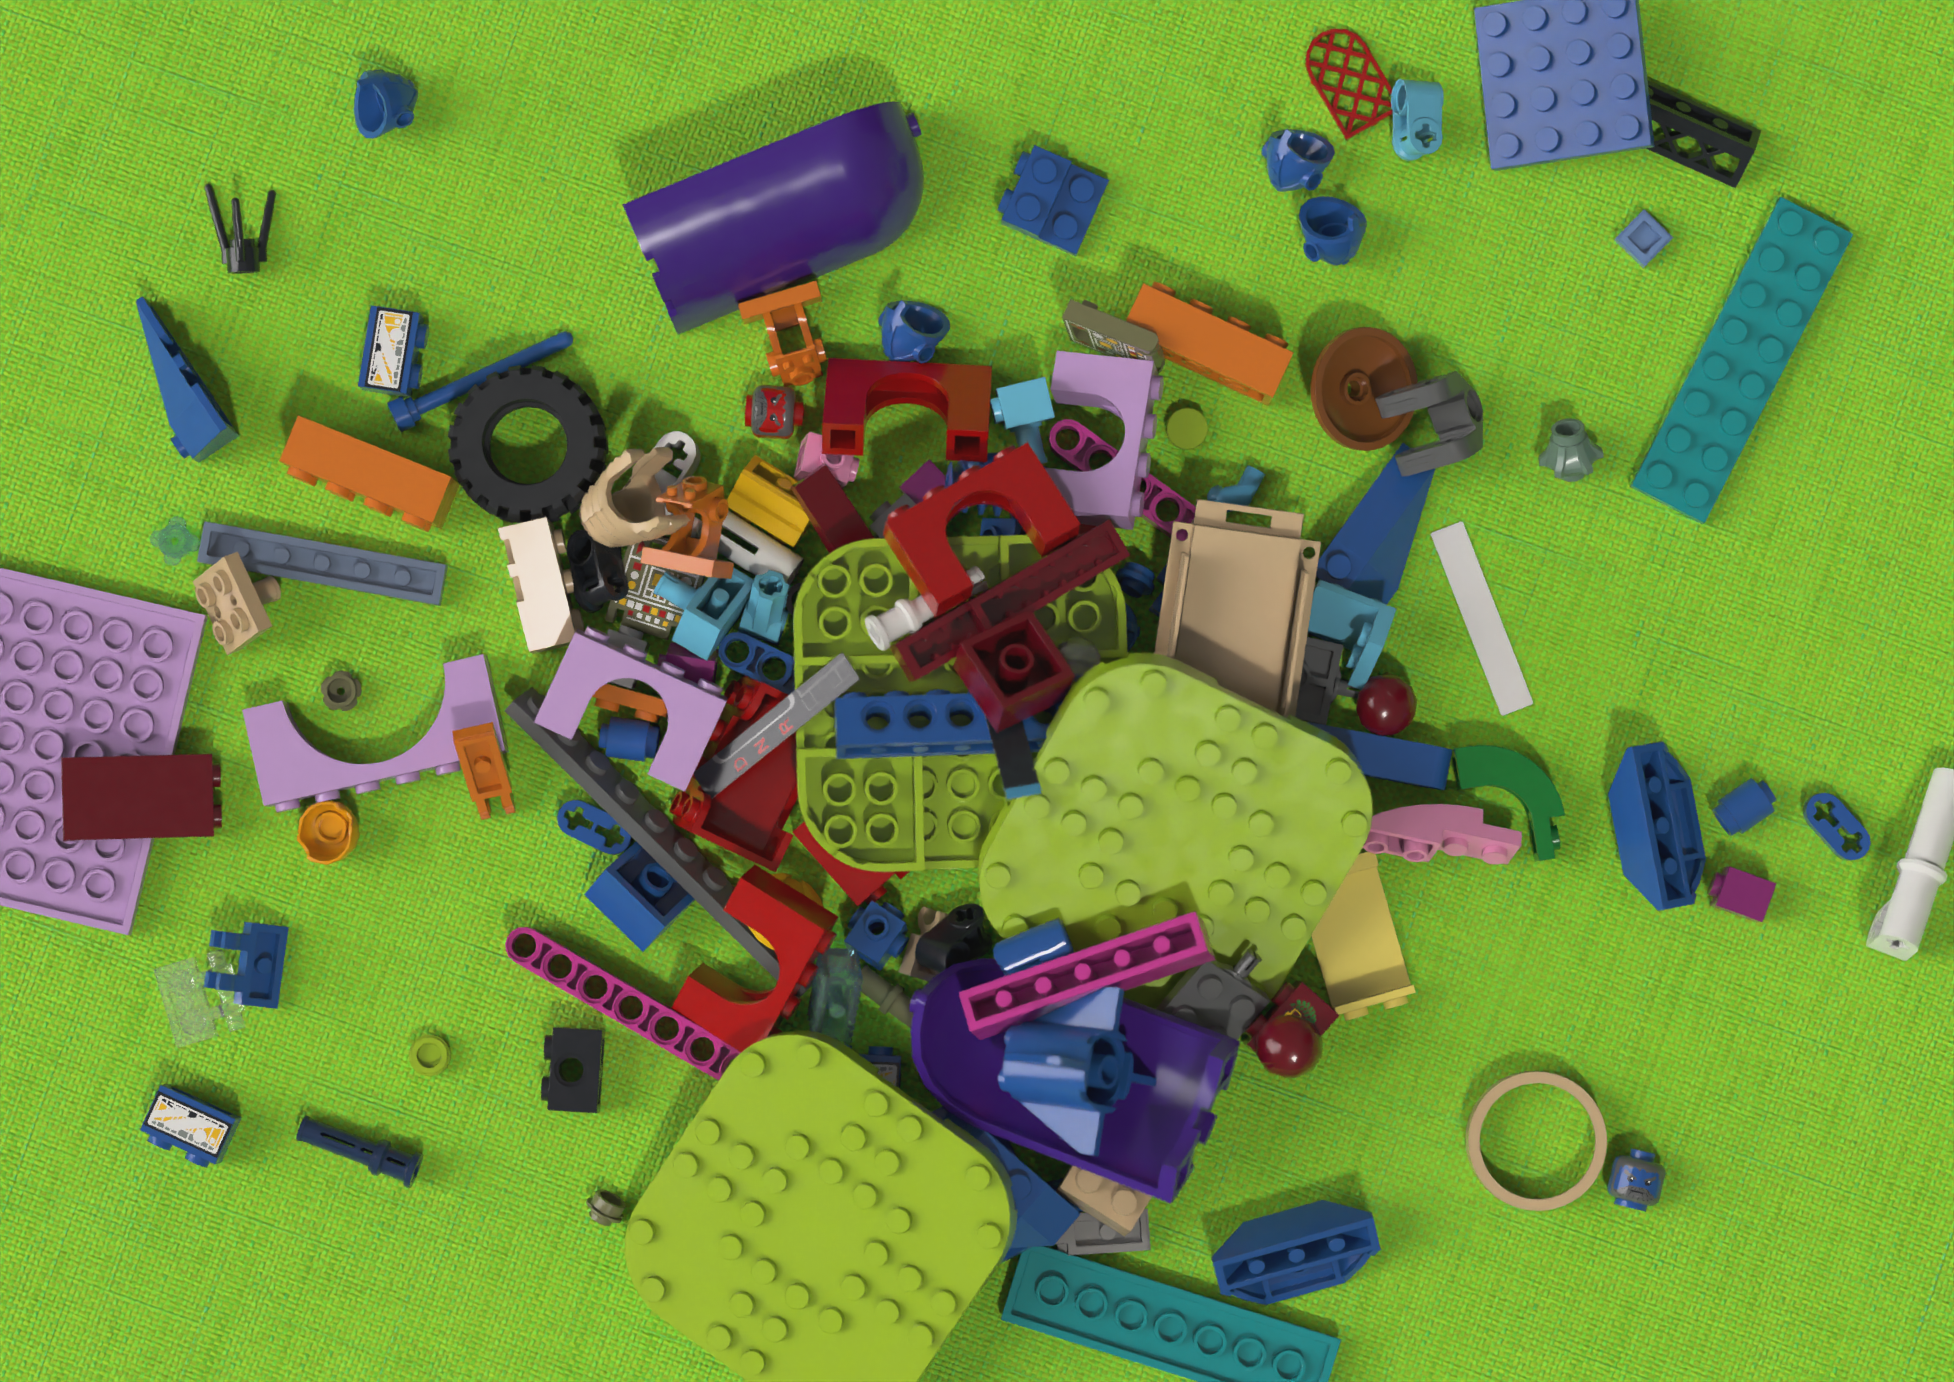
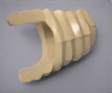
M669 447L653 448L649 453H644L641 449L625 450L621 456L614 458V461L608 464L607 469L601 473L595 485L589 486L588 492L583 495L579 515L582 520L581 524L593 540L608 547H623L641 543L642 541L658 539L664 535H671L688 524L690 519L686 514L666 515L664 503L656 502V497L662 493L655 479V474L672 460L673 451ZM633 466L632 475L628 483L625 484L622 490L611 494L613 483Z

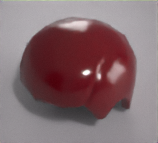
M1385 672L1383 675L1369 677L1367 683L1358 694L1356 711L1361 724L1372 734L1380 736L1394 735L1403 731L1411 724L1416 715L1417 698L1411 685L1399 676Z
M1279 1015L1265 1022L1257 1035L1256 1054L1260 1063L1269 1072L1285 1078H1297L1315 1069L1322 1056V1038L1314 1024L1309 1020L1296 1015Z

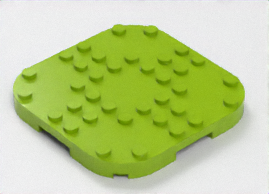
M1027 535L947 537L952 551L965 571L970 570L973 566H977L985 576V579L980 582L986 581L988 589L1043 558ZM885 538L859 540L833 550L812 568L803 581L793 612L795 690L840 653H843L857 673L859 680L837 698H843V695L852 692H862L867 694L868 697L884 696L891 691H905L909 695H926L927 692L936 689L948 690L951 694L968 693L969 690L953 668L956 657L920 679L909 682L891 649L888 648L881 651L871 639L865 625L866 617L870 615L879 616L894 608L896 601L900 599H909L911 601L921 596ZM1110 568L1033 612L1075 675L1071 686L1088 670L1104 661L1105 664L1127 657L1126 605L1119 582ZM978 593V594L972 596V597L969 598L968 600H970V599H972L973 597L979 595L980 593ZM957 605V606L953 607L952 609H950V610L944 612L943 614L937 616L936 618L933 617V618H931V619H929V620L923 622L922 625H923V626L927 625L928 623L934 621L935 619L939 618L940 616H942V615L946 614L947 612L953 610L954 608L958 607L959 605ZM907 633L902 637L890 642V645L908 636L910 633ZM835 700L796 730L797 794L800 811L815 840L833 857L849 866L874 872L978 868L980 853L990 830L1006 802L1012 801V799H1007L995 754L836 759ZM1045 711L1033 715L1038 722L1043 724L1051 723L1054 718ZM957 714L950 718L953 724L960 727L971 723L970 718L963 714ZM913 716L908 720L916 728H924L930 724L929 720L923 716ZM873 717L867 721V724L873 729H883L888 725L887 721L880 717ZM1031 752L1033 761L1035 760L1038 752Z
M1131 653L1127 654L1128 658L1116 660L1105 664L1103 661L1088 670L1071 687L1046 730L1047 738L1033 761L1042 791L1041 794L1013 798L1011 802H1006L983 844L978 863V880L984 911L992 926L1004 939L1060 918L1066 928L1074 953L1196 912L1204 922L1215 959L1218 962L1235 966L1247 949H1252L1253 952L1255 951L1261 957L1262 961L1256 965L1247 977L1253 985L1267 993L1269 1000H1271L1282 986L1367 840L1372 823L1373 807L1370 789L1362 767L1352 751L1333 735L1290 714L1286 718L1217 684L1215 678L1178 660L1159 654ZM1189 969L1124 991L1123 997L1156 1009Z
M797 1030L795 1032L771 1035L749 1046L731 1062L634 1208L625 1236L627 1269L636 1291L653 1312L748 1382H920L936 1359L935 1356L973 1300L983 1290L1012 1244L1017 1225V1209H1015L1011 1190L1013 1184L1000 1160L984 1144L948 1118L943 1121L878 1074L880 1069L847 1045L819 1032Z

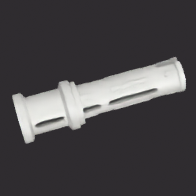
M973 566L970 570L966 571L974 583L971 597L988 589L986 581L980 582L985 579V576L977 566ZM919 596L911 601L909 599H900L896 601L894 608L879 616L870 615L866 617L865 625L874 644L881 651H884L890 647V642L907 633L913 634L922 628L923 622L935 616L922 596Z

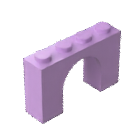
M1057 351L1050 388L1055 402L1106 409L1118 416L1125 424V437L1120 451L1103 467L1085 472L1045 468L1080 524L1098 526L1110 519L1115 528L1133 530L1135 517L1142 516L1144 493L1139 492L1141 479L1148 478L1151 465V455L1146 453L1148 439L1155 438L1157 429V415L1152 414L1154 401L1161 400L1164 385L1163 376L1158 374L1154 361Z
M587 626L585 632L577 629L534 723L572 740L591 697L600 687L610 681L622 678L643 681L660 694L668 712L667 732L651 764L648 775L686 791L727 702L728 697L721 695L723 688L703 678H700L698 684L683 677L685 670L669 662L663 661L661 666L645 660L647 657L646 652L632 645L625 644L623 649L608 643L609 635L595 628Z

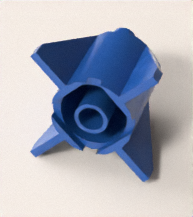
M1103 987L1032 1021H1024L1021 1025H1011L1005 1034L1006 1049L1003 1068L998 1077L1001 1090L1009 1092L1012 1098L1023 1104L1081 1154L1099 1155L1105 1113H1112L1117 1109L1112 1107L1117 1099L1125 1100L1131 1083L1156 1086L1157 1078L1133 1073L1132 1053L1125 1052L1124 1045L1121 1042L1127 1041L1125 1036L1118 1032L1124 989Z

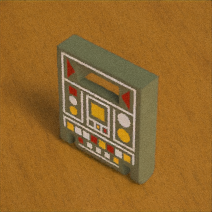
M1070 299L1062 316L1070 341L1107 356L1154 361L1158 373L1163 370L1165 356L1162 347L1158 345V336L1154 332L1097 310V304L1087 300L1079 303Z
M663 536L658 539L628 545L623 559V566L629 591L625 598L619 601H610L605 621L614 623L618 609H622L625 611L621 625L669 640L672 627L678 626L684 610L661 596L655 595L653 592L656 585L666 571L671 572L672 575L696 589L703 586L706 576L640 563L643 546L651 547L653 542L665 546L670 537Z

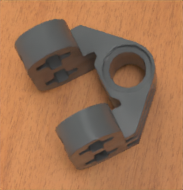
M1457 371L1450 372L1444 376H1436L1430 380H1422L1416 384L1389 391L1375 398L1382 419L1428 407L1435 432L1439 435L1440 439L1435 442L1408 449L1395 456L1401 476H1409L1459 462L1471 457L1483 448V408L1480 398Z

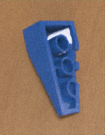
M142 296L136 300L169 425L176 434L171 438V441L184 459L191 456L193 460L200 463L240 435L151 303Z
M1401 444L1319 558L1315 580L1317 583L1319 580H1323L1328 583L1338 584L1346 590L1367 598L1380 600L1386 605L1398 590L1435 469L1409 476H1401L1395 456L1411 449L1406 444Z

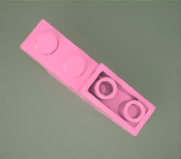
M1448 804L1414 805L1392 809L1372 816L1371 828L1363 848L1367 852L1374 854L1388 853L1402 856L1411 862H1429L1437 850H1441L1451 856L1464 855L1482 859L1488 864L1507 865L1521 847L1522 832L1483 824L1484 809Z

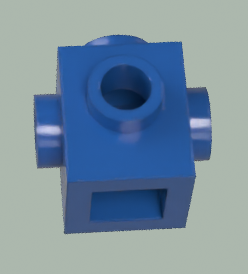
M871 901L866 909L860 907L848 924V928L851 931L844 940L846 949L881 971L891 956L897 958L902 953L909 941V937L906 936L908 928L906 922L902 920L905 915L887 902L880 906ZM878 930L883 931L879 935H874V933Z

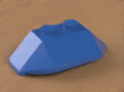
M1663 741L1628 747L1608 792L1623 875L1658 911L1694 904L1696 899L1695 891L1701 880L1706 856L1691 779L1679 762L1668 752V747Z
M949 1112L943 1121L948 1118L989 1148L1000 1160L1013 1184L1011 1190L1015 1209H1017V1225L1010 1248L1054 1246L1081 1214L988 1132L973 1127Z
M1320 1200L1243 1222L1211 1258L1222 1295H1234L1243 1300L1268 1305L1346 1283L1364 1266L1370 1256H1375L1381 1248L1371 1212Z

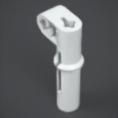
M672 431L665 434L654 447H669L670 449L674 447L675 449H680L685 445L683 450L687 454L684 461L677 458L673 463L682 472L678 479L663 469L655 474V479L662 494L667 491V486L677 485L684 478L692 476L700 462V450L690 436L680 431ZM664 503L665 514L673 515V513L667 511L666 503ZM728 510L722 527L754 546L758 551L754 555L721 534L718 552L755 576L765 574L769 570L781 573L785 582L790 585L801 569L804 558ZM694 517L691 537L700 539L702 521Z
M1935 768L1933 770L1905 858L1900 859L1896 866L1899 876L1892 897L1877 912L1868 933L1867 947L1903 961H1907L1918 951L1938 887L1946 882L1948 876L1944 869L1954 841L1953 769Z

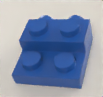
M1034 145L1031 154L1025 151L1022 152L1016 165L1014 174L1020 176L1015 190L1012 191L1007 188L1000 201L997 211L1004 213L1001 224L1076 257L1109 180L1072 164V161Z

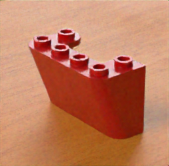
M742 676L738 681L732 680L724 693V696L728 697L727 702L695 771L789 695L747 676ZM796 731L712 799L710 795L703 791L693 773L686 791H679L671 803L670 813L673 814V823L776 872L794 836L784 831L783 827L798 798Z

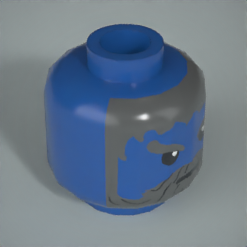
M1631 1148L1630 1156L1620 1155L1614 1159L1607 1186L1608 1193L1615 1197L1614 1204L1646 1212L1647 1206H1653L1659 1202L1666 1170L1662 1165L1654 1162L1656 1154Z

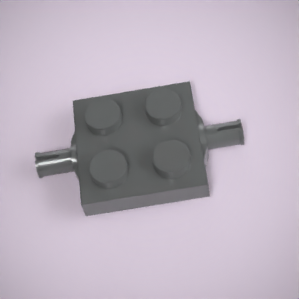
M1307 637L1296 718L1306 722L1326 725L1330 705L1337 695L1358 699L1359 692L1348 690L1347 688L1360 689L1349 686V680L1341 679L1339 664L1344 645Z
M1247 949L1235 966L1213 960L1190 968L1156 1009L1237 1040L1270 1002L1267 993L1253 985L1247 977L1262 959L1255 951Z

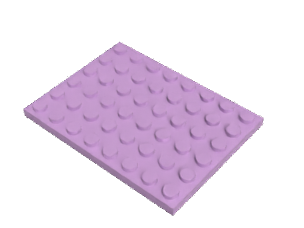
M0 568V906L120 934H132L154 838L63 842L61 758L175 755L208 616Z

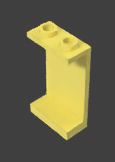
M1370 852L1360 853L1311 935L1331 1007L1339 1015L1343 1014L1345 1021L1368 1015L1367 1007L1383 1002L1385 1009L1409 1003L1407 995L1416 993L1414 985H1411L1378 873L1377 866H1379L1376 854Z

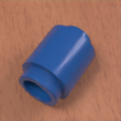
M611 716L609 724L602 723L599 748H606V757L645 762L646 758L654 759L659 746L660 727L651 726L650 721Z
M1750 778L1719 799V805L1712 809V811L1729 836H1733L1737 832L1743 834L1774 812L1772 803L1776 801V798L1763 780L1756 783Z

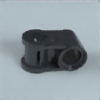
M575 531L570 536L566 547L574 583V596L584 611L594 613L599 611L604 603L610 600L619 601L628 594L629 585L625 576L621 547L605 546L593 540L587 531Z
M977 904L958 906L930 931L924 933L919 938L915 949V958L918 964L941 973L953 964L976 960L988 953L992 948V940L990 935L985 933L983 921L985 914L983 908Z

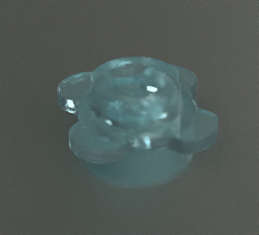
M181 517L171 518L168 526L161 531H154L150 537L151 544L159 547L164 554L165 563L172 566L178 565L181 562V558L187 556L190 552H195L200 545L199 538L187 530L186 521ZM172 538H178L179 542L177 545L171 543Z

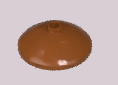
M1358 327L1346 330L1335 336L1321 351L1311 378L1313 410L1325 433L1343 447L1363 451L1376 450L1396 440L1408 426L1414 411L1382 419L1375 398L1389 391L1418 383L1414 363L1403 344L1384 330L1372 327ZM1349 383H1350V385H1351V392H1350V394H1348V384H1349Z

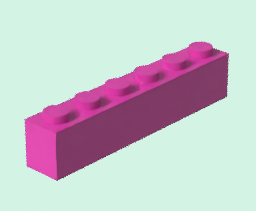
M1192 912L958 993L970 1032L982 1040L1006 1032L1011 1025H1021L1024 1021H1032L1103 987L1122 988L1126 991L1216 959L1203 920L1196 912Z

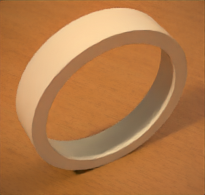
M1524 1071L1500 1079L1480 1096L1467 1122L1465 1143L1470 1166L1486 1190L1511 1206L1525 1210L1544 1211L1556 1209L1573 1202L1591 1187L1598 1177L1605 1160L1607 1132L1598 1106L1591 1096L1575 1082L1549 1072ZM1525 1084H1549L1573 1095L1587 1111L1595 1133L1594 1154L1585 1175L1568 1191L1545 1199L1521 1197L1503 1188L1487 1170L1480 1150L1481 1127L1490 1107L1509 1090Z

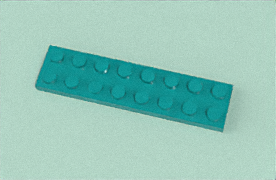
M1783 197L1778 199L1630 485L1631 488L1700 524L1705 523L1853 236L1852 233Z
M1047 1246L1032 1247L1020 1254L1001 1316L1003 1321L1197 1382H1328L1341 1342L1340 1338L1086 1258L1068 1255Z

